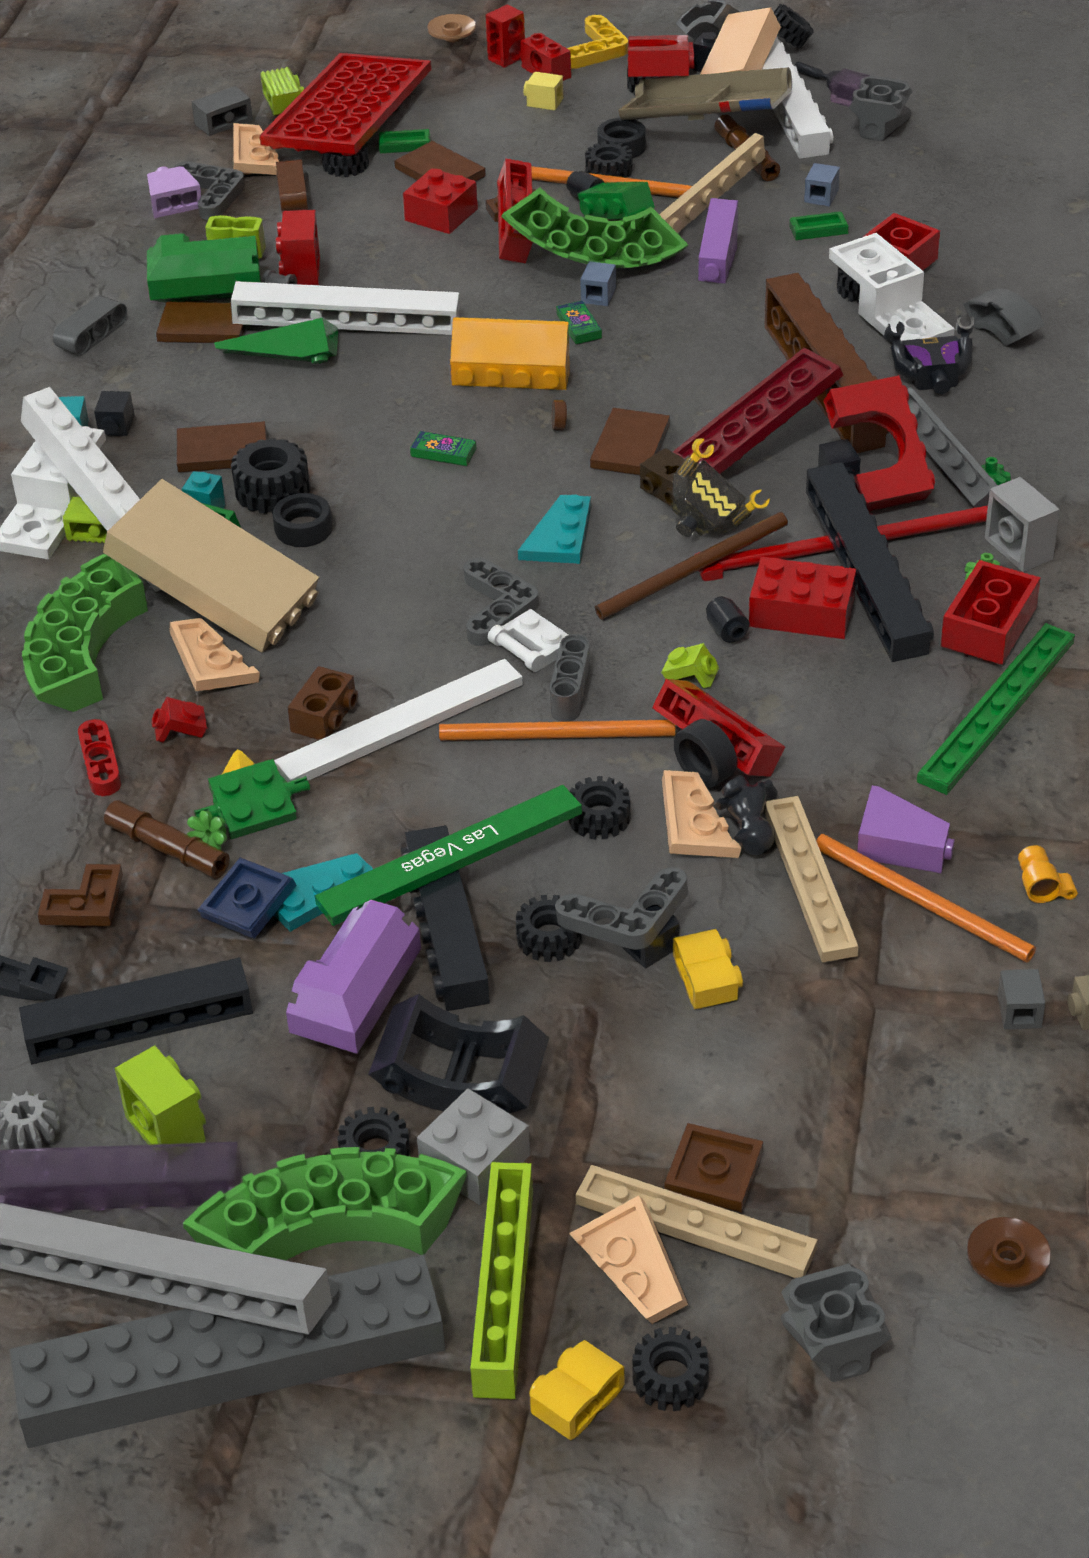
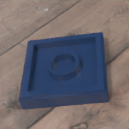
M240 857L198 908V912L202 918L255 939L297 885L292 877Z

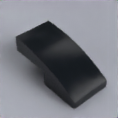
M0 955V995L26 1000H53L68 973V968L33 957L29 965Z

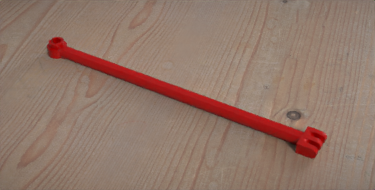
M988 505L877 526V529L881 535L884 534L886 539L890 540L986 522ZM827 535L736 552L699 570L703 581L717 580L723 578V571L758 565L761 557L784 560L835 549Z

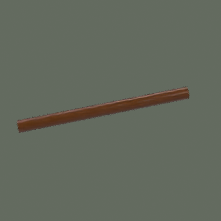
M778 512L595 606L597 616L603 620L786 527L788 520L785 514Z

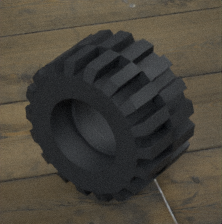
M276 438L257 440L255 443L245 445V448H240L236 452L237 455H234L232 458L231 469L235 497L240 505L248 507L250 511H259V513L265 514L267 512L273 513L276 504L287 496L310 492L307 456L303 448H298V444L294 442L288 443V440H276Z

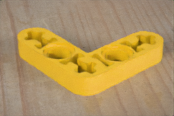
M590 15L585 18V33L593 41L567 48L571 51V69H577L625 56L628 53V39L604 16Z

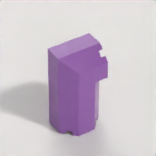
M374 900L365 902L360 909L359 906L352 909L322 958L316 961L308 960L295 979L292 992L298 994L296 1004L289 1002L286 1011L289 1033L358 1053L421 950L419 928L413 922L408 926L402 920L405 914L398 907Z

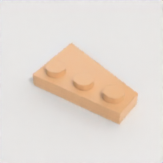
M234 123L233 169L240 170L245 175L252 173L277 175L276 162H279L278 153L276 150H272L270 146L260 145L259 135L263 130L259 125Z
M202 618L170 622L171 637L195 691L259 682L260 672L254 666L248 667L242 662L243 656L239 652L228 649L223 644V638Z
M664 770L662 787L669 853L739 858L741 846L735 840H732L728 833L729 825L725 818L719 817L713 806L714 799L699 773Z
M640 1196L629 1200L569 1233L650 1323L654 1324L688 1305L646 1202Z

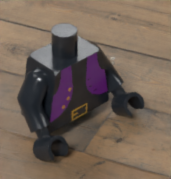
M961 316L958 317L956 332L960 335L959 339H957V336L903 340L902 344L900 338L905 330L904 324L899 321L896 325L897 333L891 330L889 323L884 332V337L893 345L890 349L896 372L911 380L918 390L934 389L936 393L944 394L951 387L957 386L958 376L964 375L972 362V339L969 338V335L974 327L975 321L973 316L970 317V325L967 327L961 325Z

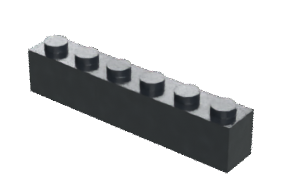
M447 825L405 832L406 847L400 848L401 857L449 836ZM459 870L410 891V894H417V897H413L416 919L423 918V923H419L422 944H429L430 949L425 950L429 971L436 970L437 974L432 976L435 997L443 998L446 1011L490 1004L488 977Z
M240 957L19 1007L24 1039L31 1065L253 1014L249 987Z

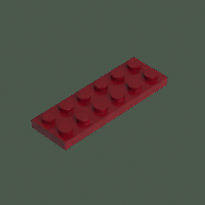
M803 348L673 452L689 461L693 454L692 445L696 439H704L699 446L700 453H704L710 444L713 445V454L707 458L701 457L698 463L695 464L710 473L711 482L717 478L716 476H719L734 462L740 460L743 455L758 443L764 441L768 435L785 424L792 416L808 406L812 400L843 377L841 367Z

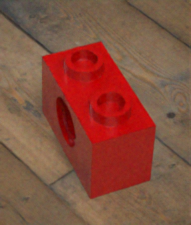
M534 33L530 37L521 40V63L523 69L532 74L534 72L562 75L563 81L571 78V51L542 33Z

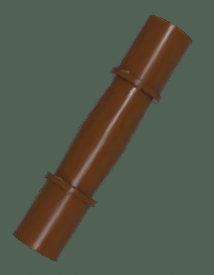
M728 114L720 116L715 122L716 132L725 140L728 146L733 147L735 150L751 137L747 134L746 129ZM765 149V158L753 170L765 181H772L779 175L780 165Z
M120 800L113 801L105 811L104 822L107 826L130 836L136 842L143 841L156 850L179 859L182 865L186 867H192L214 879L220 878L228 868L230 861L228 853L203 842L197 836L190 837L173 826L153 819L152 815L146 811L142 812Z

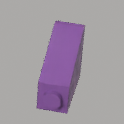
M711 198L699 253L698 281L726 283L737 250V200Z
M872 785L859 830L857 852L880 863L942 873L944 860L952 859L955 839L948 838L950 823L879 786Z

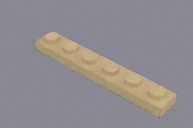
M754 133L659 215L679 233L709 207L711 198L718 199L757 164L762 162L765 158L764 136Z
M794 796L765 801L764 813L767 821L771 823L775 831L777 847L821 961L827 962L858 956L857 941L799 797Z
M594 1165L590 1166L576 1193L577 1205L603 1214L640 1196L645 1200L658 1232L794 1278L806 1275L817 1250V1239Z

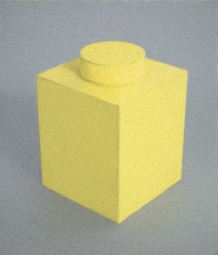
M534 72L524 84L523 93L524 96H527V106L556 110L563 100V76Z

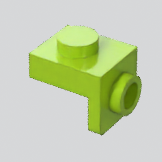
M702 643L687 648L678 647L671 651L661 673L665 679L674 680L695 675L701 686L705 689L711 687L719 667L715 657L710 654L705 644Z

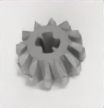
M29 1088L24 1095L18 1096L12 1092L10 1101H0V1145H5L9 1153L20 1150L26 1156L31 1149H36L41 1153L42 1144H54L55 1134L60 1132L61 1125L58 1108L54 1101L48 1100L43 1091L33 1095Z

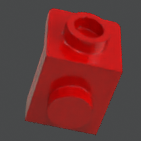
M166 697L161 708L155 710L151 723L152 727L155 728L156 741L162 743L165 741L170 730L202 738L207 729L203 706Z

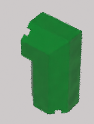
M183 233L161 235L156 240L155 246L153 248L151 246L147 250V284L150 300L166 303L232 298L236 281L261 283L256 236L191 242L189 237Z

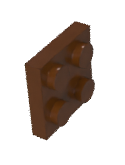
M687 1123L665 1180L664 1189L715 1206L742 1212L763 1153V1141Z

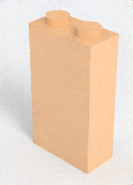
M772 8L728 14L700 74L762 70L781 27Z

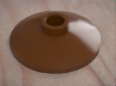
M997 1217L984 1221L973 1230L967 1245V1255L973 1269L985 1280L1003 1287H1023L1036 1282L1047 1271L1051 1258L1050 1246L1043 1233L1034 1225L1013 1217Z

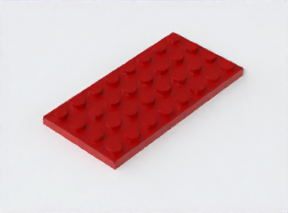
M339 53L259 135L260 145L271 146L273 149L294 148L295 151L314 150L321 154L335 152L341 153L344 156L355 155L432 70L431 60Z

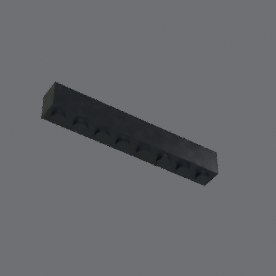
M843 462L807 469L806 494L843 567L856 569L855 591L891 662L929 654L930 640L934 639L932 624L930 621L925 620L920 601L914 599L908 578L903 577L900 573L897 557L895 555L892 556L889 552L887 539L884 534L881 535L879 533L874 514L868 512L863 493L857 491L853 474L847 472Z

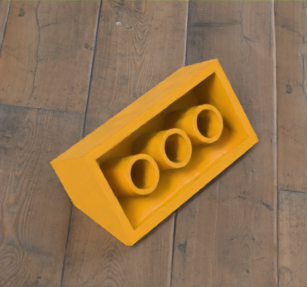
M453 317L450 357L452 385L566 390L570 372L569 322Z

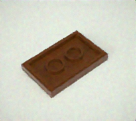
M434 141L394 160L395 169L416 180L420 179L431 168L441 169L443 172L454 175H461L474 181H478L486 176L485 167Z
M166 302L156 336L157 342L215 343L243 336L245 325L233 324L231 303Z
M612 408L590 458V468L640 475V464L659 452L670 425V415Z
M265 421L178 428V472L231 468L232 458L234 455H237L236 452L240 448H245V445L255 443L257 440H267Z

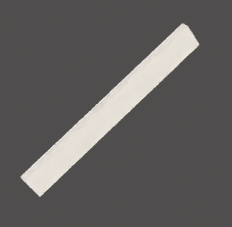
M506 659L500 660L274 760L280 775L287 782L304 776L309 781L522 686V676Z

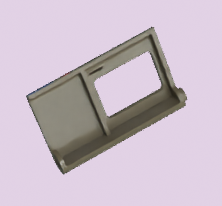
M786 67L640 79L639 85L635 86L636 97L632 98L631 101L618 110L621 120L688 115L689 121L702 120L705 118L704 114L774 109L791 93L792 74L790 68Z

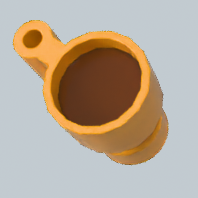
M1032 845L1024 848L1019 853L1018 861L1023 871L1022 882L1031 901L1046 903L1058 896H1062L1067 900L1074 899L1077 896L1078 892L1071 875L1068 873H1058L1054 865L1049 863L1047 853L1043 847Z

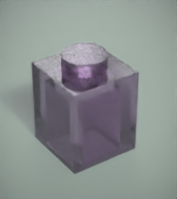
M843 68L830 81L831 102L849 107L853 101V92L860 89L861 79L870 75Z

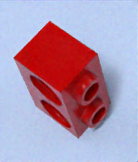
M507 4L485 14L488 60L503 68L521 60V40L525 39L524 12Z

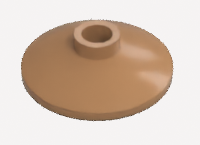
M446 14L432 19L428 23L427 29L428 33L435 38L446 40L447 42H457L459 39L470 36L475 31L476 24L468 16Z

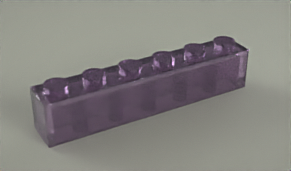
M238 1142L0 1150V1203L38 1211L53 1212L85 1209L99 1211L114 1208L142 1209L145 1207L180 1208L184 1206H199L220 1190L224 1194L241 1183L242 1164Z

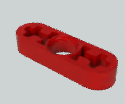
M99 719L85 721L79 726L78 735L90 788L95 795L110 796L120 789L121 780L108 725ZM97 735L99 741L92 742L91 736ZM99 754L107 755V757L102 760L91 759L92 757ZM107 773L108 779L101 780L100 774Z

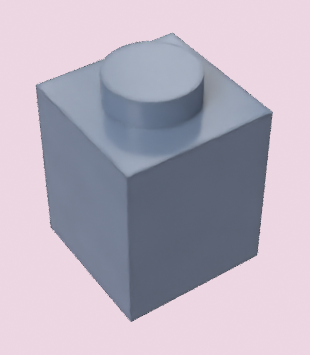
M814 163L805 179L804 202L830 206L839 190L840 167Z
M588 261L580 279L581 301L583 300L586 304L609 305L616 289V264Z

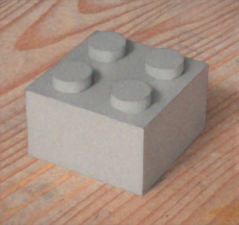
M1015 478L990 489L984 539L1022 572L1053 560L1060 509L1023 478Z
M467 1088L417 1137L418 1155L423 1154L443 1160L466 1170L467 1177L460 1193L481 1205L488 1198L491 1162L523 1163L530 1156L529 1125Z

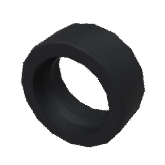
M613 118L601 123L598 127L597 138L599 145L605 141L606 144H610V141L615 142V145L623 143V147L627 145L629 150L631 149L632 158L641 155L646 149V127L635 119L621 120V118Z
M311 493L290 495L280 500L273 509L275 534L286 545L293 547L317 545L326 540L332 532L331 508L328 501L321 496ZM299 517L317 518L303 524L289 522Z
M699 719L676 734L674 738V752L677 761L684 772H698L707 788L718 785L734 774L737 769V756L734 746L724 731L712 721Z

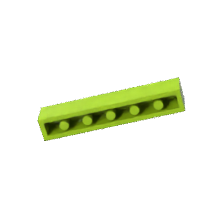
M491 1162L470 1368L473 1398L516 1399L533 1201L531 1163Z

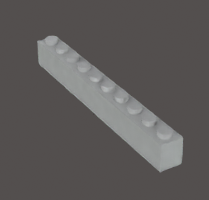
M0 1203V1269L308 1335L332 1303L327 1269Z

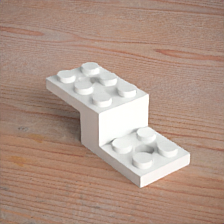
M874 233L829 249V259L860 284L858 314L881 334L884 335L889 323L891 330L897 333L896 325L900 321L905 327L904 333L900 338L901 344L903 340L954 336L955 328L922 302L924 271L879 234Z
M83 426L82 428L100 449L106 441L105 431ZM35 440L11 473L17 504L0 527V551L50 559L66 536L63 524V515L66 508H68L72 496H80Z

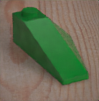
M322 317L215 342L214 344L215 348L223 353L322 364L329 361L328 357L336 356L338 328Z

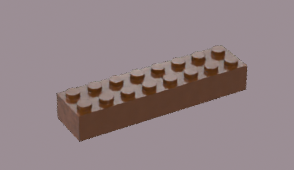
M798 272L766 279L765 329L787 361L800 350L806 348L841 367L844 376L814 399L829 420L823 401L830 389L878 379L870 373L865 361L860 359L855 352L853 344H849L844 337L842 329L836 326L831 314L826 312L820 299L815 297L809 284L805 283ZM869 422L834 428L842 440H849L856 453L885 447L886 434L889 433L884 427Z

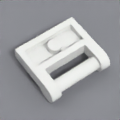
M529 609L503 626H493L488 633V640L496 646H503L523 660L528 669L537 672L556 660L560 642L568 634L532 609Z

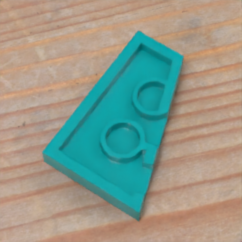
M560 495L518 549V560L580 564L591 509V496Z
M355 853L282 873L292 877L297 886L275 912L274 916L291 932L323 914L316 905L315 895L364 874L373 868Z

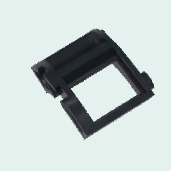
M420 994L393 1006L368 1073L369 1076L382 1085L383 1089L417 1104L440 1111H445L467 1088L507 1113L528 1108L549 1037L525 1015L509 1020L483 1021L482 1026L459 1022V1015L443 1010ZM412 1034L439 1047L453 1051L444 1079L422 1072L403 1060ZM474 1057L505 1058L498 1080L484 1083H466Z

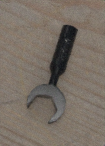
M798 61L795 64L800 73L817 79H827V87L831 90H844V82H848V73L844 71H832L825 74L822 69Z

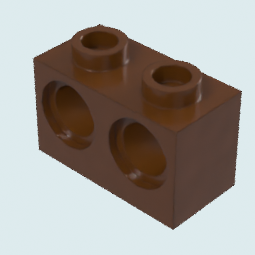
M318 666L287 707L290 731L321 740L332 735L335 730H338L343 718L350 709L352 710L358 700L354 676Z

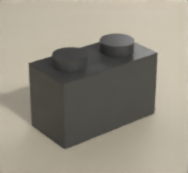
M236 86L191 101L194 124L208 136L231 129L234 123L245 124L253 121L250 97Z

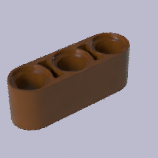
M302 159L276 162L281 212L308 210Z

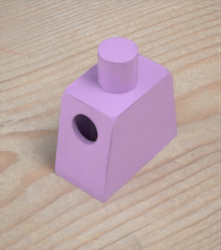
M163 166L159 167L156 172H151L147 175L154 218L198 209V200L201 198L200 184L184 167L179 166L168 169Z

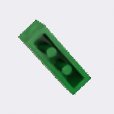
M648 181L601 183L578 193L579 206L584 217L585 215L607 219H623V217L635 215L649 207L655 208Z

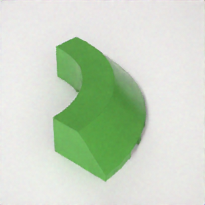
M541 187L505 211L501 216L514 229L542 248L561 257L588 264V261L616 264V268L646 266L675 256L688 247V244L652 207L635 215L623 217L620 221H608L607 218L590 215L581 217L568 212V207L553 199Z
M102 554L80 566L81 572L71 579L64 577L60 581L59 589L53 594L48 593L37 606L38 613L33 621H29L24 634L25 644L24 650H22L24 672L32 692L37 700L72 712L103 700L98 671L94 666L100 649L118 628L148 611L143 581L136 573L106 554Z
M360 1147L330 1149L331 1154L306 1159L305 1154L278 1161L276 1162V1168L256 1174L255 1176L252 1172L243 1176L242 1183L224 1194L220 1190L197 1208L183 1222V1227L196 1243L281 1260H288L302 1252L319 1246L346 1241L382 1242L397 1245L423 1255L446 1229L467 1177V1172L448 1162L420 1154L419 1158L400 1155L396 1153V1149L385 1148V1152H360Z

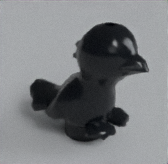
M744 776L736 777L722 788L721 792L724 798H719L714 806L718 810L727 808L729 814L738 823L739 831L734 836V840L741 845L745 852L751 855L764 854L773 845L775 831L771 823L762 817L765 801L776 800L778 791L770 779L750 785Z

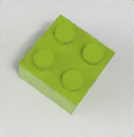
M154 1045L115 1067L126 1119L165 1165L206 1142L203 1130L206 1120L198 1104V1101L201 1099L200 1091L191 1079L185 1080L182 1077L177 1063L170 1055L165 1057Z

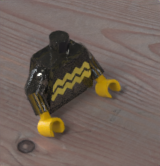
M702 438L696 439L693 442V454L691 456L687 455L673 475L672 495L675 499L671 508L681 518L676 525V529L685 537H691L694 531L704 536L710 531L720 534L734 530L753 515L752 511L755 508H764L770 501L769 498L762 505L756 504L754 498L756 494L762 491L756 490L750 495V501L747 504L743 503L747 499L704 459L698 462L701 457L707 458L714 451V446L710 444L704 453H700L699 446L704 441Z

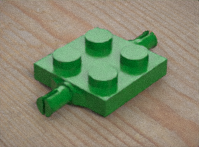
M270 759L208 778V786L213 796V805L194 810V815L199 817L201 811H209L212 814V818H223L224 826L230 839L239 838L296 820V810L291 801V795L310 790L309 781L304 776L287 782L280 775L274 759Z

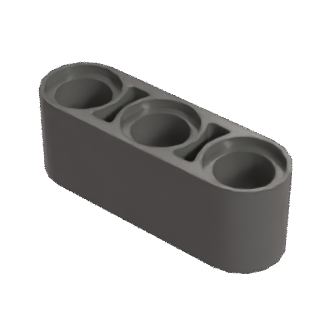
M99 295L56 327L53 334V342L57 347L83 355L122 326L127 318V307L121 302Z
M570 634L561 640L550 683L551 715L554 719L562 722L572 721L579 717L590 673V643L587 637L580 634Z

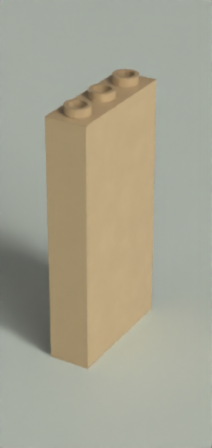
M163 479L153 486L106 534L104 554L261 653L270 644L276 645L281 639L287 625L293 626L299 619L302 609L305 606L309 608L318 596L316 586L319 577Z

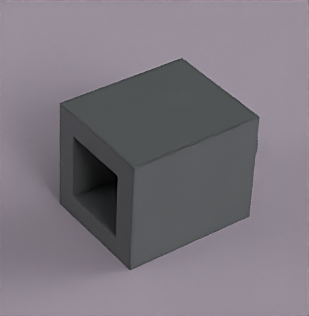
M1039 969L1001 970L997 996L1003 1028H1042L1045 999Z

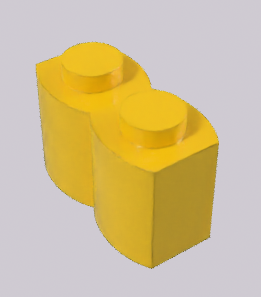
M716 929L673 938L675 964L694 1009L738 1000V988L743 986V980L738 965L733 966L730 961L731 949L726 938L721 939Z
M586 1340L578 1343L574 1348H567L561 1354L557 1368L550 1371L547 1375H540L532 1384L529 1392L531 1413L567 1439L573 1440L587 1428L596 1414L607 1407L625 1385L624 1366Z

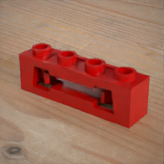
M505 158L497 181L499 259L526 263L533 242L514 229L501 216L505 211L532 193V168L529 162Z
M666 679L652 709L681 729L699 719L712 721L719 726L734 746L737 756V768L747 775L771 777L785 749L784 745L690 681Z

